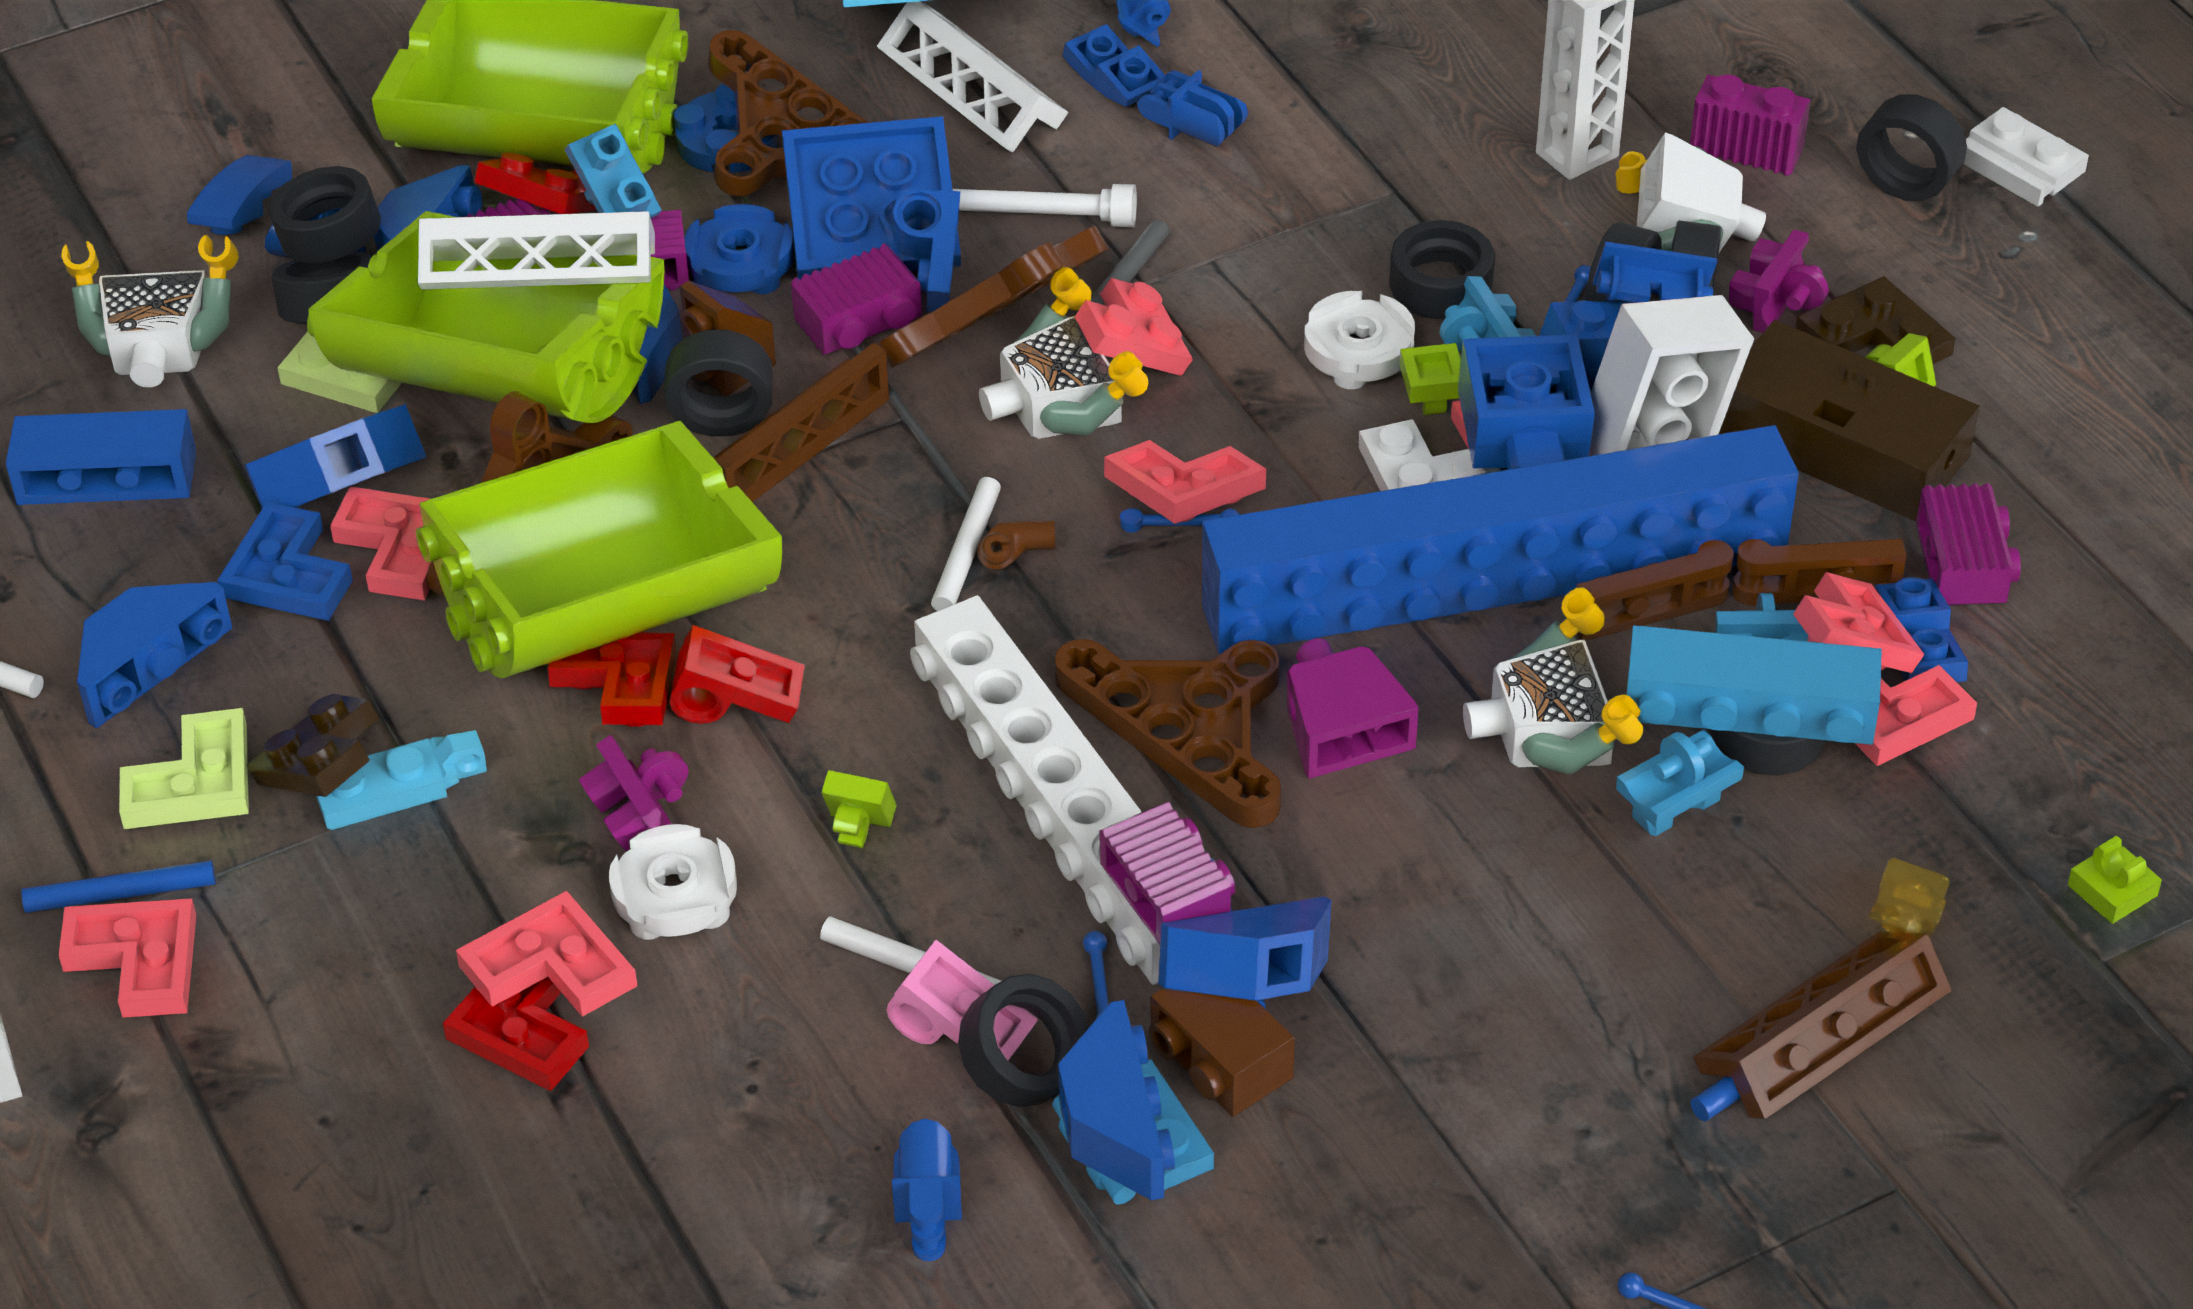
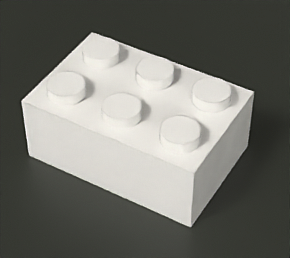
M1723 295L1621 304L1590 393L1595 416L1589 456L1719 434L1754 341L1751 333Z

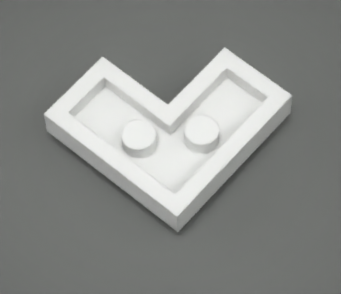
M1413 419L1359 431L1358 448L1380 491L1500 471L1499 468L1473 469L1469 449L1432 457Z

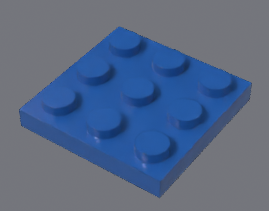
M943 116L783 130V149L798 279H801L804 274L811 276L814 270L821 272L824 266L830 268L834 262L840 264L844 258L850 260L853 255L860 256L863 251L869 253L873 247L879 249L883 243L887 244L910 271L919 270L920 259L904 255L893 242V209L896 200L903 193L911 189L953 191ZM913 218L906 222L910 228L916 230H923L932 225L923 218ZM958 228L953 267L961 266Z

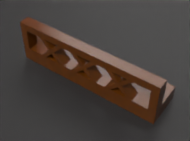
M873 342L852 359L847 358L714 456L715 461L722 467L728 488L738 486L752 502L886 403L889 400L886 350Z
M1879 931L1693 1057L1701 1074L1732 1077L1748 1116L1766 1119L1948 994L1952 989L1928 934Z

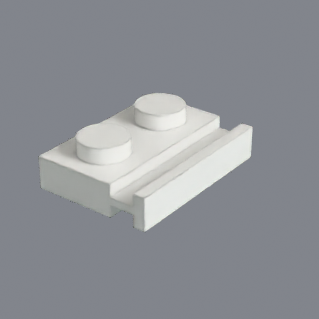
M2002 107L1970 130L1969 137L1965 139L1967 150L1964 165L2037 207L2043 204L2046 195H2055L2086 172L2088 154L2005 107Z

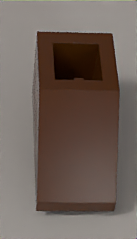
M687 281L680 286L683 310L681 321L685 328V337L704 330H729L744 334L762 345L772 361V366L776 365L773 325L771 321L736 296L691 281ZM707 370L693 375L698 381L707 382L724 396L729 395L749 382L739 374L725 370Z
M1160 989L1150 996L1151 1026L1148 1031L1156 1050L1168 1060L1173 1058L1191 1076L1192 1082L1199 1093L1208 1100L1215 1099L1232 1117L1293 1079L1295 1037L1256 1000Z

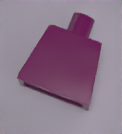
M1317 638L1304 643L1298 649L1296 654L1298 664H1294L1287 670L1286 704L1303 768L1308 779L1416 749L1418 706L1370 648L1360 646L1334 653L1328 641Z

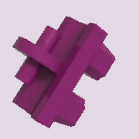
M1793 229L1784 244L1760 238L1752 249L1750 273L1737 270L1730 280L1729 305L1733 308L1753 313L1754 331L1763 333L1774 320H1779L1787 307L1792 310H1811L1822 305L1826 300L1829 288L1821 268L1816 265L1807 266L1802 259L1801 253L1809 242V233Z
M609 735L596 744L605 760L578 780L601 813L626 796L629 797L630 801L604 818V822L614 838L627 852L631 849L630 840L639 833L654 827L672 824L658 799L665 798L666 801L671 803L679 800L683 794L681 787L687 780L689 770L684 759L678 753L673 751L658 753L655 749H648L642 753L640 758L642 764L637 769L632 760L627 759L613 736Z

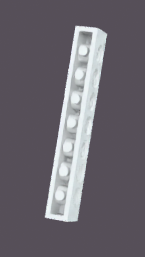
M978 595L915 620L916 647L911 648L910 655L915 671L920 679L924 682L928 680L932 682L938 691L941 705L947 716L951 720L958 718L966 729L969 743L976 756L980 759L987 758L994 767L1003 793L1009 799L1016 798L1024 808L1028 825L1035 837L1039 840L1045 838L1055 851L1057 864L1064 877L1069 881L1075 879L1085 892L1088 907L1094 918L1099 923L1106 921L1113 930L1120 952L1126 962L1131 966L1137 964L1152 985L1158 983L1160 945L1100 865L1099 830L1139 814L1141 810Z

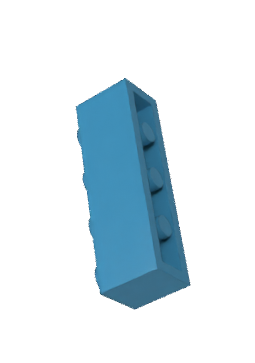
M1633 625L1626 695L1630 696L1640 708L1641 712L1637 719L1642 723L1873 745L1880 705L1882 649Z

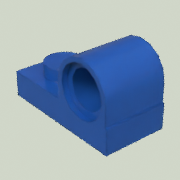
M911 189L903 193L896 200L893 209V242L904 255L920 259L918 281L920 282L921 292H927L926 312H933L950 300L961 191ZM913 218H923L932 225L923 230H916L910 228L906 222Z

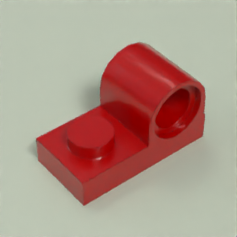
M692 625L684 639V644L679 650L669 703L671 709L678 717L698 724L719 720L726 713L731 703L790 723L798 710L805 665Z

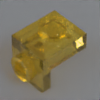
M1896 858L1890 859L1885 868L1869 918L1882 922L1881 926L1889 932L1925 933L1930 938L1939 924L1947 901L1944 900L1949 886L1948 877Z

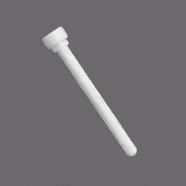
M1113 184L1112 189H1102L1101 194L953 189V191H961L959 211L1100 216L1101 221L1111 222V227L1134 228L1136 221L1137 191L1135 184Z

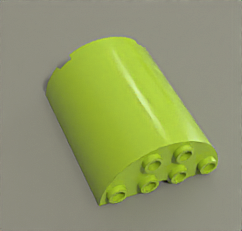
M426 0L409 31L408 49L398 50L372 97L375 119L383 138L388 141H395L394 146L496 158H501V154L504 152H510L530 157L534 162L569 166L573 165L565 152L568 144L616 124L641 172L646 173L653 165H660L662 163L666 135L673 136L676 132L674 112L678 107L673 103L678 63L684 62L687 56L688 34L687 31L680 30L679 9L598 0Z
M425 211L378 250L370 259L368 268L359 266L308 309L307 329L309 334L315 337L321 352L327 360L340 369L499 403L508 393L518 391L545 405L549 415L585 423H597L610 417L622 406L633 391L645 368L647 359L639 353L647 326L658 328L664 290V259L651 257V282L421 289L418 284L419 219L459 218ZM637 255L602 256L612 266H637ZM548 257L545 259L554 268H570L580 257ZM523 258L486 260L497 270H511ZM466 260L433 261V272L455 271ZM592 262L588 267L599 266L595 262ZM535 263L530 269L542 268ZM478 265L473 271H479L484 269Z
M681 421L419 503L423 527L416 529V539L424 560L427 563L432 561L434 563L437 576L449 605L445 609V614L450 632L456 641L466 640L474 665L479 672L488 670L498 678H506L767 590L766 585L777 581L781 570L782 535L738 486L728 488L722 467Z

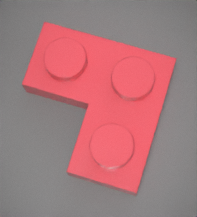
M1110 278L1100 293L1105 305L1085 300L1075 315V319L1093 353L1114 358L1124 351H1130L1141 361L1142 366L1179 376L1184 374L1193 361L1181 338L1182 333L1180 329L1172 322L1162 304L1161 295L1146 283L1135 282L1132 284Z
M1151 440L1104 457L1105 478L1174 524L1190 521L1199 514L1225 504L1236 503L1243 497L1266 489V468L1231 446L1185 463Z
M349 487L330 528L333 543L378 549L366 573L369 592L425 601L430 590L427 585V572L431 562L427 563L420 552L416 539V529L423 527L419 503L430 500L429 498Z
M1826 572L1814 590L1819 598L1805 595L1793 613L1808 634V642L1881 648V670L1889 667L1912 673L1924 656L1922 650L1870 583Z
M1940 665L1892 688L1881 679L1880 705L1873 745L1855 744L1876 766H1879L1974 720L1977 702Z
M568 891L555 896L456 950L460 969L492 1007L546 977L551 979L582 1017L637 987L635 969Z
M193 899L64 907L59 959L63 972L121 968L118 1004L122 1018L187 1013L196 926V911Z

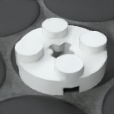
M1362 291L1336 293L1316 303L1309 312V322L1305 325L1304 351L1309 361L1323 373L1333 376L1334 382L1339 387L1358 389L1364 386L1366 382L1387 378L1401 370L1399 366L1400 349L1414 347L1415 321L1408 309L1391 297L1380 294V302L1362 300ZM1350 334H1355L1364 339L1352 338Z
M671 824L648 829L630 840L631 849L622 855L619 862L617 855L612 861L609 869V883L613 905L619 916L629 923L631 932L638 938L650 940L659 936H683L705 928L714 929L723 925L730 916L729 906L735 898L737 891L733 855L729 847L719 838H717L716 844L710 839L701 837L700 828L682 824ZM670 874H678L679 879L685 881L676 886L663 885L666 883V876Z

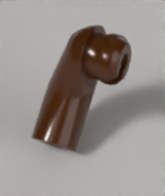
M1054 520L999 522L980 541L977 551L979 560L986 567L999 570L1007 568L1026 550L1055 548Z

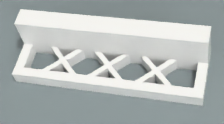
M1548 0L1536 153L1568 180L1578 177L1619 156L1634 0ZM1615 4L1614 10L1600 28L1601 11ZM1611 43L1610 53L1596 71L1597 60ZM1607 86L1605 97L1592 113V104ZM1603 128L1601 144L1588 150V146Z
M922 1L907 2L877 45L881 51L1011 152H1014L1037 118L1057 130L1068 114V111L941 13ZM913 24L920 28V48L903 53L898 49V46ZM933 39H935L938 43L933 44ZM951 52L952 73L935 78L934 57ZM921 61V66L915 62ZM965 64H967L970 68L965 69ZM983 77L984 99L966 103L965 82ZM952 86V87H953V92H952L949 88H947V87ZM997 89L1003 93L997 95ZM1017 103L1022 108L1004 133L998 127V107ZM985 111V117L979 112Z
M649 212L419 219L418 284L421 289L651 282V254H655V232ZM637 255V266H612L602 256ZM548 257H580L570 268H554L545 259ZM523 258L511 270H497L486 260ZM466 260L455 271L433 272V261ZM592 262H595L599 267H588V266H589ZM536 263V264L539 265L542 269H530V268ZM478 265L484 269L479 271H473Z

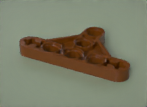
M727 30L716 34L711 39L708 57L709 70L718 80L735 91L737 136L717 152L714 179L721 191L733 196H747L756 192L774 177L787 178L783 147L773 148L765 145L761 139L767 135H779L782 137L783 130L868 123L751 36L741 31ZM764 79H776L782 82L785 87L779 91H767L761 88L758 82ZM807 107L816 108L824 114V117L818 120H807L800 117L797 111ZM731 163H744L750 166L753 172L746 176H736L729 173L725 167Z
M1096 225L1056 245L1049 241L1016 259L995 275L935 311L891 334L878 344L886 350V358L891 367L894 368L1050 284L1052 277L1060 269L1069 267L1074 271L1109 250Z
M518 391L510 392L499 401L491 417L490 434L493 454L481 483L632 436V426L627 421L612 414L610 417L597 423L584 422L574 432L550 427L545 405ZM432 561L427 572L428 588L445 597Z
M1087 639L1071 640L1057 650L1055 656V680L1057 687L1062 693L1233 822L1244 827L1256 828L1266 826L1277 818L1281 808V784L1279 778L1251 756L1250 709L1268 697L1277 688L1279 681V657L1277 651L1271 645L1257 640L1241 641L1228 648L1212 661L1121 660L1103 645ZM1246 663H1257L1264 666L1267 671L1259 676L1252 677L1245 676L1236 669ZM1088 668H1093V673ZM1120 693L1132 694L1139 699L1136 704L1128 707L1115 706L1108 700ZM1210 693L1222 697L1225 701L1217 707L1208 708L1196 704L1194 699L1202 694ZM1160 725H1173L1179 728L1182 733L1175 738L1162 739L1154 736L1151 731ZM1203 757H1215L1222 760L1225 765L1217 771L1209 772L1196 768L1194 762ZM1242 793L1247 796L1246 799L1242 797Z

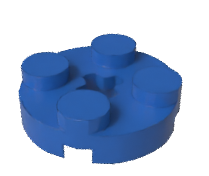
M725 84L718 86L715 92L699 96L689 103L679 106L674 112L677 150L682 159L691 166L703 171L713 172L712 164H715L717 152L737 136L735 91ZM767 135L761 141L769 147L778 148L777 138L779 135ZM744 163L729 164L730 173L751 169L750 166Z
M749 204L723 206L713 210L714 219L706 221L700 226L698 218L687 229L684 241L688 270L694 277V283L725 292L753 291L757 294L771 293L779 288L781 283L780 277L790 269L793 263L794 245L791 227L786 221L785 226L775 221L774 212L765 207ZM736 246H746L747 248L744 250H735Z

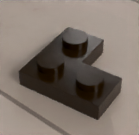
M1885 276L1798 315L1796 329L1853 353L1872 344L1876 346L1886 344L1893 347L1908 333L1926 336L1928 338L1932 364L1953 355L1956 340L1951 333Z
M330 694L315 701L307 710L308 716L293 728L281 731L269 738L263 745L264 751L246 765L257 785L327 797L370 761L360 741L354 740L379 720L368 699L339 694Z

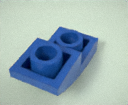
M1107 24L1068 41L1064 45L1062 57L1093 88L1105 97L1125 107L1137 102L1144 95H1151V88L1159 82L1164 83L1165 74L1140 45L1129 50Z
M245 155L235 160L220 171L200 192L187 212V223L209 226L210 232L214 234L227 235L241 232L244 224L264 216L263 199L272 196V190L283 186L293 179L291 161Z
M1910 577L1901 579L1896 583L1875 585L1876 591L1924 653V656L1912 673L1899 670L1904 681L1938 665L1956 682L1967 681L1968 660L1949 630L1951 609L1933 578L1920 579Z

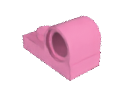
M935 940L894 993L886 1009L888 1018L898 1031L912 1041L921 1044H933L945 1034L958 1044L962 1018L972 1002L993 987L994 984L939 941ZM1007 1005L998 1011L993 1027L997 1046L1007 1061L1038 1021V1018L1029 1011L1014 1005Z

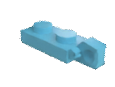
M476 730L447 735L445 738L432 737L430 740L427 738L368 755L370 761L327 797L315 796L327 829L334 830L447 797L446 789L459 783V779L487 771L484 750Z

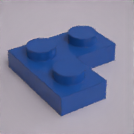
M266 502L218 578L217 583L223 587L226 599L329 621L351 585L353 578L350 564L308 555L323 531L319 512Z

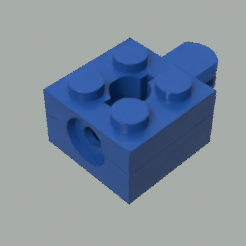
M1577 334L1463 339L1458 393L1473 469L1508 467V470L1589 456L1595 412Z

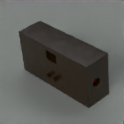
M1774 320L1751 346L1719 434L1776 425L1798 471L1916 521L1922 488L1928 484L1933 488L1939 484L1946 487L1970 457L1980 405Z

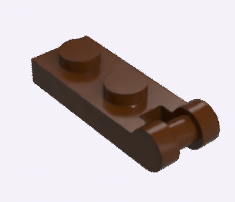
M1750 539L1742 542L1738 547L1736 565L1740 571L1734 576L1732 595L1739 603L1750 606L1757 605L1759 593H1772L1775 604L1800 603L1805 595L1819 598L1814 590L1826 572L1870 583L1875 588V585L1896 583L1903 578L1907 555L1902 539L1771 546L1760 539Z
M1710 540L1699 546L1698 553L1660 563H1652L1641 568L1606 577H1598L1591 581L1576 584V588L1583 587L1594 597V603L1603 611L1605 619L1600 631L1589 635L1578 632V637L1580 640L1587 641L1633 629V625L1644 626L1723 604L1727 600L1730 582L1726 575L1732 568L1734 554L1732 548L1723 541Z

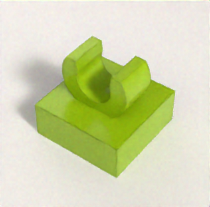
M1908 333L1893 347L1881 344L1865 356L1867 359L1934 387L1936 386L1930 348L1926 336Z
M1456 343L1400 349L1399 366L1410 403L1423 402V415L1446 413L1447 400L1459 398L1458 382L1461 359Z
M828 770L821 793L831 816H835L832 829L834 832L840 833L838 843L863 848L868 835L869 824L891 827L897 805L888 782Z
M2117 835L2095 848L2093 856L2071 868L2067 884L2111 924H2114L2157 897L2162 879L2147 867L2144 858L2141 856L2136 858L2121 845L2122 840Z

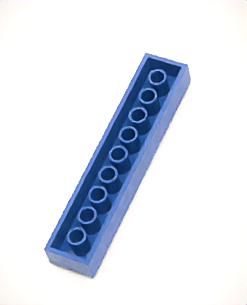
M1776 425L1206 520L1202 521V607L1217 652L1220 655L1231 646L1246 640L1263 641L1273 646L1563 596L1575 589L1576 584L1641 568L1652 563H1660L1698 553L1699 546L1710 540L1727 543L1734 553L1732 566H1737L1738 547L1746 540L1760 539L1771 546L1788 545L1799 472Z

